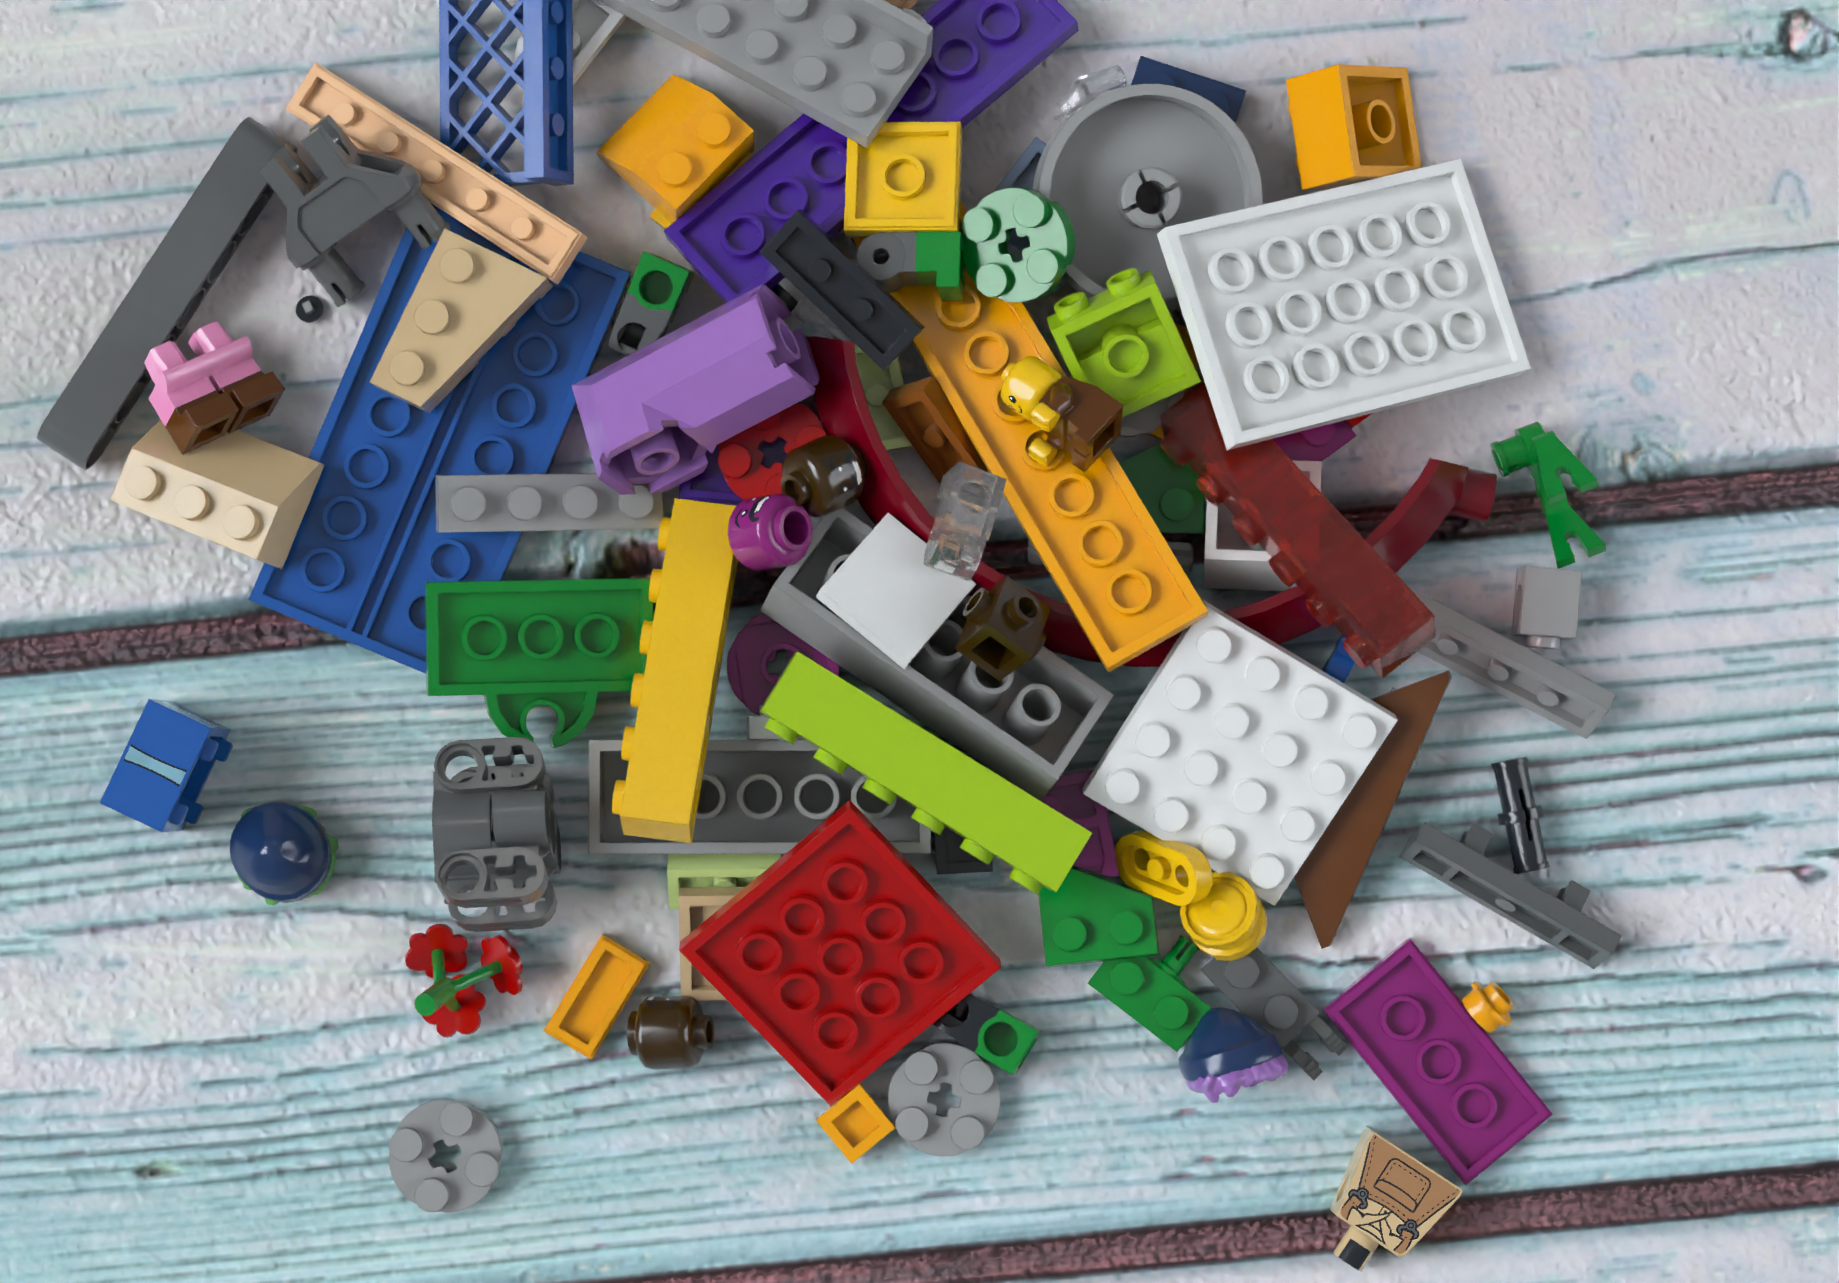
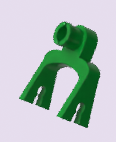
M1534 422L1515 429V436L1490 444L1493 459L1502 477H1506L1510 473L1526 467L1532 475L1538 500L1546 517L1557 569L1575 563V556L1571 550L1570 543L1567 542L1569 538H1577L1580 541V547L1584 549L1588 557L1606 551V544L1569 505L1560 475L1569 474L1572 483L1580 493L1598 487V480L1556 437L1553 431L1545 433L1539 422Z

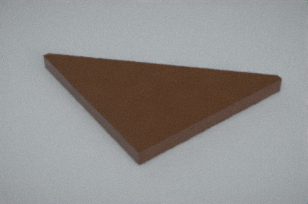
M1449 670L1371 699L1394 713L1398 721L1294 876L1321 949L1330 946L1336 937L1337 930L1401 793L1402 786L1424 742L1434 715L1452 680Z

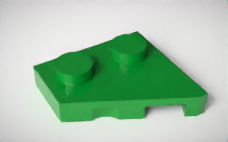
M1073 868L1070 869L1057 892L1050 891L1045 887H1042L1039 892L1046 967L1051 968L1160 955L1154 899L1152 897Z

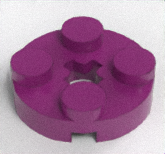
M764 613L752 618L738 632L727 656V675L735 696L751 712L759 715V705L765 703L780 678L778 674H769L767 670V663H772L776 660V651L786 650L789 658H792L796 652H799L838 677L840 666Z

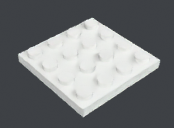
M1202 600L1208 610V615L1183 630L1082 787L1083 794L1161 840L1180 841L1197 848L1204 854L1212 870L1218 873L1231 872L1244 878L1257 896L1275 906L1398 720L1391 711Z

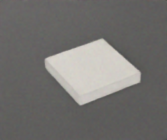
M887 513L823 585L816 598L905 670L971 593L976 583L964 574L962 575L925 561L928 544L891 514Z

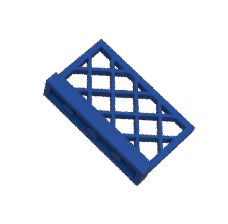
M439 0L440 142L460 155L470 143L483 157L478 166L488 173L494 169L498 174L491 175L510 187L534 184H548L552 186L573 185L572 0H518L514 7L506 0H475L466 13L458 5V0ZM493 1L506 17L489 38L477 26L476 22ZM515 27H517L523 33V51L516 61L512 63L499 48ZM470 32L483 47L468 67L465 68L458 60V46ZM493 57L506 73L492 92L489 93L476 78ZM517 82L524 90V107L513 119L500 103ZM470 88L483 103L466 124L459 116L458 101ZM492 113H494L507 129L493 147L489 149L476 134ZM518 139L524 145V171L511 172L500 159L513 142Z

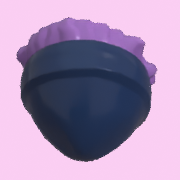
M1225 1007L1210 1009L1202 1016L1178 1059L1180 1071L1186 1080L1188 1088L1197 1093H1204L1212 1103L1219 1101V1095L1222 1092L1227 1097H1234L1241 1086L1247 1088L1256 1086L1265 1080L1275 1081L1277 1078L1284 1076L1289 1070L1287 1060L1281 1055V1046L1274 1034L1267 1032L1249 1016Z

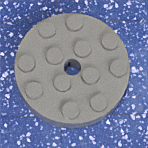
M1138 84L1118 88L1078 108L1069 115L1049 139L1038 162L1033 183V189L1045 195L1051 202H1057L1066 211L1072 223L1076 243L1075 255L1072 264L1067 265L1062 276L1070 286L1078 292H1084L1086 297L1090 298L1107 290L1106 281L1120 271L1136 268L1139 274L1151 270L1169 310L1180 308L1157 234L1168 226L1263 205L1261 175L1256 158L1247 139L1235 122L1224 111L1204 97L1186 89L1163 84ZM1142 184L1152 186L1159 195V207L1153 214H1147L1141 211L1139 207L1133 209L1131 206L1137 203L1136 192Z

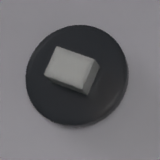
M305 296L296 305V314L303 322H315L323 314V303L315 296Z

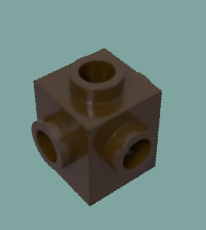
M1006 576L989 590L980 588L970 598L963 611V616L967 618V621L955 649L998 681H1001L1025 662L1033 659L1041 650L1047 638V634L1043 632L1051 608L1010 577Z

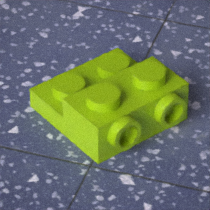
M1136 268L1120 271L1106 281L1107 290L1088 299L1084 292L1068 295L1054 305L1056 313L1047 317L1050 331L1073 379L1095 385L1123 404L1122 418L1201 382L1151 270L1139 274Z

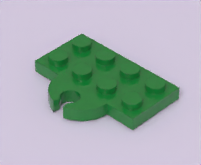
M651 578L425 582L427 696L484 695L488 716L501 734L506 737L527 738L532 742L534 738L526 726L527 714L536 706H550L557 716L556 727L549 735L551 747L557 748L567 744L584 731L593 717L598 692L631 691L634 674H644L647 655L640 654V637L644 620L653 621V602H649Z

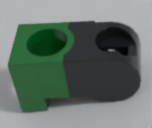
M972 992L933 1023L934 1026L954 1037L956 1042L1011 1075H1017L1042 1033L1040 1029L1020 1020Z

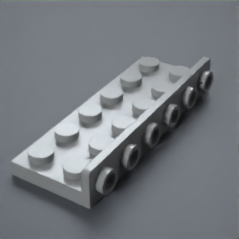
M597 0L866 148L874 140L881 126L892 114L932 53V26L927 24L926 20L917 12L907 8L899 9L885 0Z

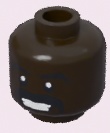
M835 435L822 436L792 449L787 454L782 466L781 489L784 494L795 497L797 506L803 505L809 516L814 518L826 516L854 503L860 497L867 474L866 463L859 449L852 443L846 442Z
M647 997L640 1004L638 1011H632L628 1018L627 1042L629 1051L632 1055L638 1056L646 1068L654 1070L694 1068L700 1062L704 1049H711L713 1046V1019L710 1015L703 1014L699 1002L693 997Z

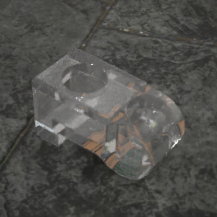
M960 461L942 477L937 496L940 498V502L924 554L925 566L965 581H969L973 577L980 563L986 541H989L1007 479Z

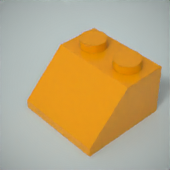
M1337 64L1286 79L1289 98L1288 111L1292 119L1297 153L1296 166L1300 174L1302 190H1328L1422 168L1407 68Z
M673 74L601 146L596 154L668 221L673 223L724 181L749 153L752 154L755 151L754 130L713 93Z

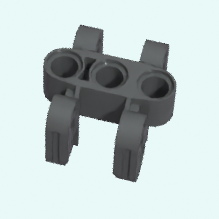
M521 737L458 740L448 743L440 749L434 763L432 835L435 883H437L439 891L444 897V903L448 904L452 919L459 927L473 932L533 929L545 925L552 919L557 908L555 891L548 879L552 874L561 873V839L556 813L553 808L554 789L551 779L546 773L541 750L531 740ZM485 755H493L492 758L495 766H487ZM514 755H525L526 761L529 764L512 765L514 763ZM469 756L477 762V767L464 769L453 776L451 780L446 776V767L455 757ZM540 897L545 898V901L536 903L534 912H525L523 905L533 903ZM458 906L463 908L488 907L483 914L477 917H466L458 910ZM501 906L506 907L507 915H499Z

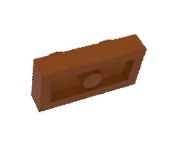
M933 376L892 388L882 404L942 488L985 476L988 471L987 467L963 429L945 393Z

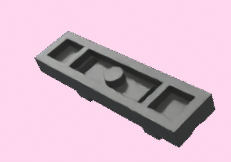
M1425 822L1408 839L1399 856L1592 969H1595L1613 955L1622 937L1619 933L1581 912L1590 894V890L1571 880L1565 888L1562 887L1557 897H1554L1483 856L1492 838V834L1476 824H1473L1468 832L1465 831L1460 841H1457Z

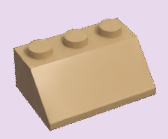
M160 420L131 448L110 501L282 569L324 464L238 430L230 434L226 432L225 436L182 455L162 420Z

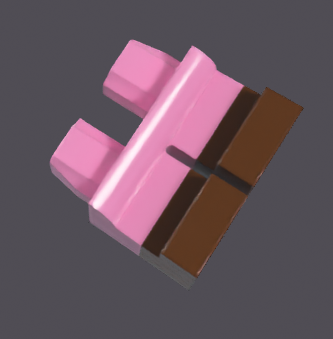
M218 321L205 325L192 334L188 344L196 354V358L187 361L175 342L168 341L152 348L144 362L151 379L155 383L149 401L182 455L225 436L226 432L230 434L270 416L285 391L284 386L273 371L264 374L252 358L253 349L248 337L245 336L233 341Z

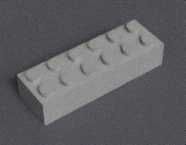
M844 508L823 516L812 531L811 544L805 556L798 563L787 566L772 586L760 611L996 774L1041 801L1059 779L1114 694L1044 646L1033 659L1025 662L1004 679L998 681L955 649L967 621V618L963 616V611L971 598L970 595L966 597L904 670L816 598L823 585L873 530V528Z
M589 740L588 854H786L849 800L900 853H931V830L911 818L916 810L915 807L898 797L895 798L892 805H889L862 788L867 778L855 770L847 767L843 775L820 763L813 758L818 748L806 740H796L794 745L785 740H709L692 844L623 835L620 815L612 814V799L616 780L626 781L629 761L621 760L622 740Z

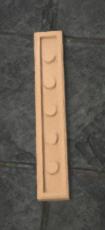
M316 62L286 107L287 111L311 126L329 114L358 149L393 157L410 164L422 177L420 180L422 182L420 190L431 204L557 285L588 239L582 232Z

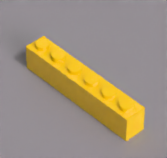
M674 498L671 518H661L658 550L665 551L662 569L653 568L649 585V602L656 603L653 621L644 620L640 637V654L647 655L644 674H634L630 705L631 707L638 708L635 727H625L622 740L621 760L629 761L626 781L616 780L612 799V814L620 815L623 835L692 844L738 566V559L729 545L727 533L729 518L736 506Z

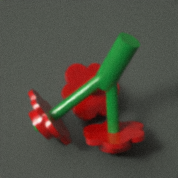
M434 924L426 930L425 934L415 933L409 939L411 949L405 955L406 966L413 971L425 970L428 977L434 978V984L416 997L414 1002L415 1009L427 1023L436 1025L437 1032L442 1037H452L457 1031L463 1035H470L479 1029L481 1016L478 1012L485 1008L486 998L481 992L476 991V983L490 978L493 979L496 989L502 994L508 991L511 995H516L522 991V981L519 976L523 970L521 958L516 949L509 945L507 940L501 935L492 938L487 937L482 940L481 947L484 952L480 959L482 968L466 975H456L452 979L446 977L445 971L458 972L467 965L465 950L468 947V942L465 936L461 934L453 935V930L446 924Z

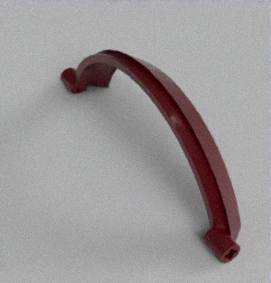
M805 336L809 342L820 376L819 383L813 387L816 388L814 397L826 435H835L846 442L852 443L859 449L865 460L867 469L862 494L857 499L863 510L875 526L889 513L926 544H929L932 534L959 544L948 532L934 527L936 520L926 511L902 479L884 447L867 406L857 367L854 343L817 336ZM1429 458L1420 476L1396 508L1365 540L1334 564L1295 587L1259 602L1223 612L1278 645L1311 632L1353 608L1365 599L1369 592H1374L1391 579L1425 545L1446 516L1486 523L1493 506L1497 475ZM962 546L959 554L960 570L976 583L969 594L971 597L980 588L989 590L1006 577L987 566ZM1023 587L1051 608L1043 632L1047 634L1044 647L1056 653L1102 663L1068 604ZM1183 630L1122 666L1160 667Z

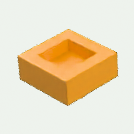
M860 1083L816 1118L817 1123L851 1164L895 1129L893 1122Z

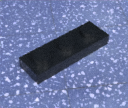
M802 209L797 210L760 250V253L883 371L892 364L925 328Z

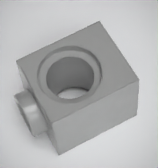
M1534 566L1517 568L1511 635L1525 636L1526 647L1555 650L1560 649V640L1575 639L1577 636L1582 571Z

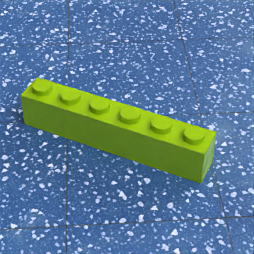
M799 652L793 655L759 711L769 718L764 728L792 745H794L798 737L818 748L813 756L814 759L843 775L847 767L855 770L867 778L862 786L863 789L889 805H892L896 797L916 808L911 816L912 819L938 835H941L945 826L965 838L960 846L962 850L987 865L991 863L995 856L1014 868L1008 878L1036 895L1039 894L1042 887L1050 891H1058L1092 835V832Z

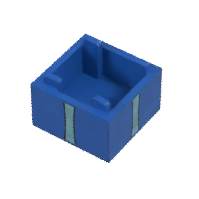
M148 699L101 798L100 804L160 832L183 831L187 822L196 824L204 809L201 804L197 803V800L216 760L225 762L233 748V744L226 740L231 729L174 702Z

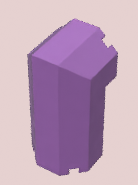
M761 284L572 385L598 479L620 495L636 494L633 486L635 484H648L651 493L667 492L705 471L708 464L705 454L707 450L713 454L717 444L813 395L816 390L813 386L819 383L820 376L809 342L802 330L798 329L792 333L788 325L783 321L792 315L785 302L765 284Z

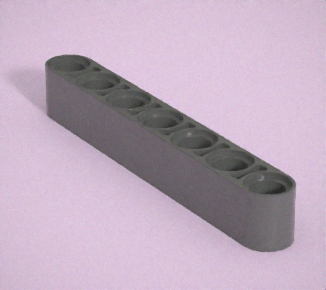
M247 117L239 124L50 410L39 429L38 441L83 470L90 469L97 462L151 381L150 374L144 364L150 350L168 341L176 343L275 192L259 170L269 162L267 159L287 143L297 154L298 149L296 146L251 117Z

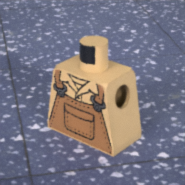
M1366 1126L1331 1204L1330 1210L1337 1217L1351 1225L1333 1254L1362 1272L1379 1244L1402 1259L1456 1202L1464 1190Z

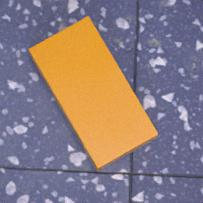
M602 934L544 1031L592 1060L651 962L607 935Z

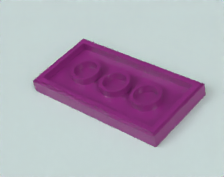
M1409 938L1322 1008L1465 1185L1553 1115Z

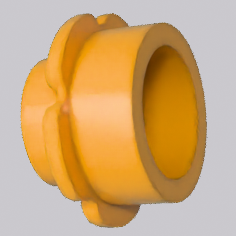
M1478 981L1471 983L1473 990L1462 998V1002L1473 1019L1488 1033H1493L1501 1025L1509 1026L1512 1020L1508 1012L1514 1008V1005L1503 989L1493 981L1486 987Z

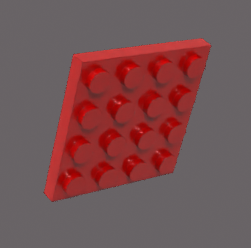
M850 800L681 940L679 944V951L830 1106L835 1104L1001 968L1000 958Z

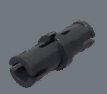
M1527 757L1491 764L1492 769H1494L1502 813L1497 814L1499 825H1505L1514 866L1513 873L1515 874L1550 867L1538 819L1544 817L1542 805L1536 806L1527 766Z

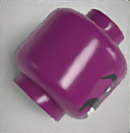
M784 493L754 497L743 500L734 508L728 524L729 545L735 557L745 567L758 571L786 567L798 563L805 556L811 544L812 522L804 506H797L795 497Z

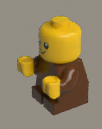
M1027 356L1018 363L1011 362L1001 375V381H1003L1001 388L1002 401L1025 419L1031 420L1033 424L1041 428L1048 436L1047 440L1041 437L1036 438L1029 446V457L1040 465L1047 467L1053 461L1057 452L1062 449L1072 455V464L1085 473L1120 436L1123 404L1099 387L1062 376L1057 370L1035 356Z

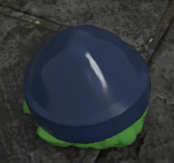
M272 801L248 808L241 814V818L236 824L230 839L232 864L244 888L253 890L256 894L263 897L266 904L276 905L279 902L288 903L310 898L313 895L322 893L329 882L336 864L335 853L339 847L336 837L326 833L325 827L316 819L317 812L314 809L287 802Z

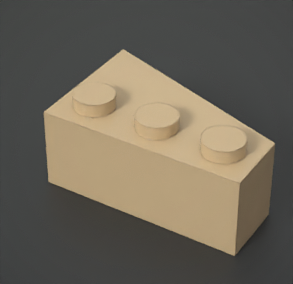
M444 228L370 383L378 389L430 413L479 363L478 361L502 336L504 337L525 312L539 298L542 299L553 285L547 277Z

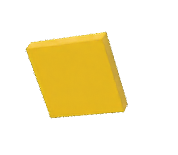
M885 122L868 148L847 138L844 232L846 237H869L872 234L881 232H959L962 159L961 122Z

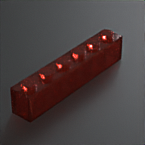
M1202 382L1159 416L1164 436L1160 440V444L1169 458L1179 467L1187 464L1199 477L1196 479V484L1207 500L1215 507L1221 503L1226 506L1235 516L1232 519V523L1239 535L1250 546L1253 547L1259 543L1272 557L1268 562L1277 577L1288 587L1296 583L1308 597L1305 603L1315 619L1325 628L1333 624L1346 638L1342 642L1343 646L1359 667L1365 669L1370 665L1383 679L1436 637L1435 615L1272 439L1230 450L1226 449L1205 382Z

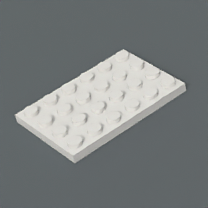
M1461 159L1168 226L1157 234L1227 450L1519 376L1531 369Z

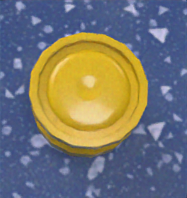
M1231 872L1212 873V886L1209 894L1200 901L1181 906L1180 909L1183 927L1203 954L1207 953L1215 957L1216 960L1233 961L1247 956L1259 946L1266 933L1267 916L1264 905L1247 881Z

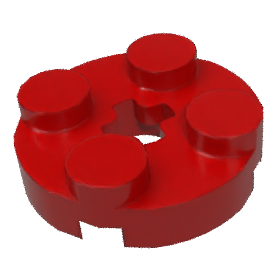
M798 402L719 443L718 465L730 489L742 500L783 493L781 489L783 464L775 462L771 468L762 465L765 455L759 450L760 446L765 441L773 444L779 438L787 441L784 446V452L788 454L794 448L816 438L826 436V433L819 418L809 408Z

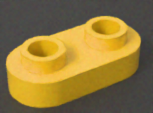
M1146 830L1125 835L1116 844L1115 855L1119 876L1129 887L1176 906H1184L1200 901L1209 894L1212 886L1211 867L1204 854L1197 848L1180 841L1161 840Z

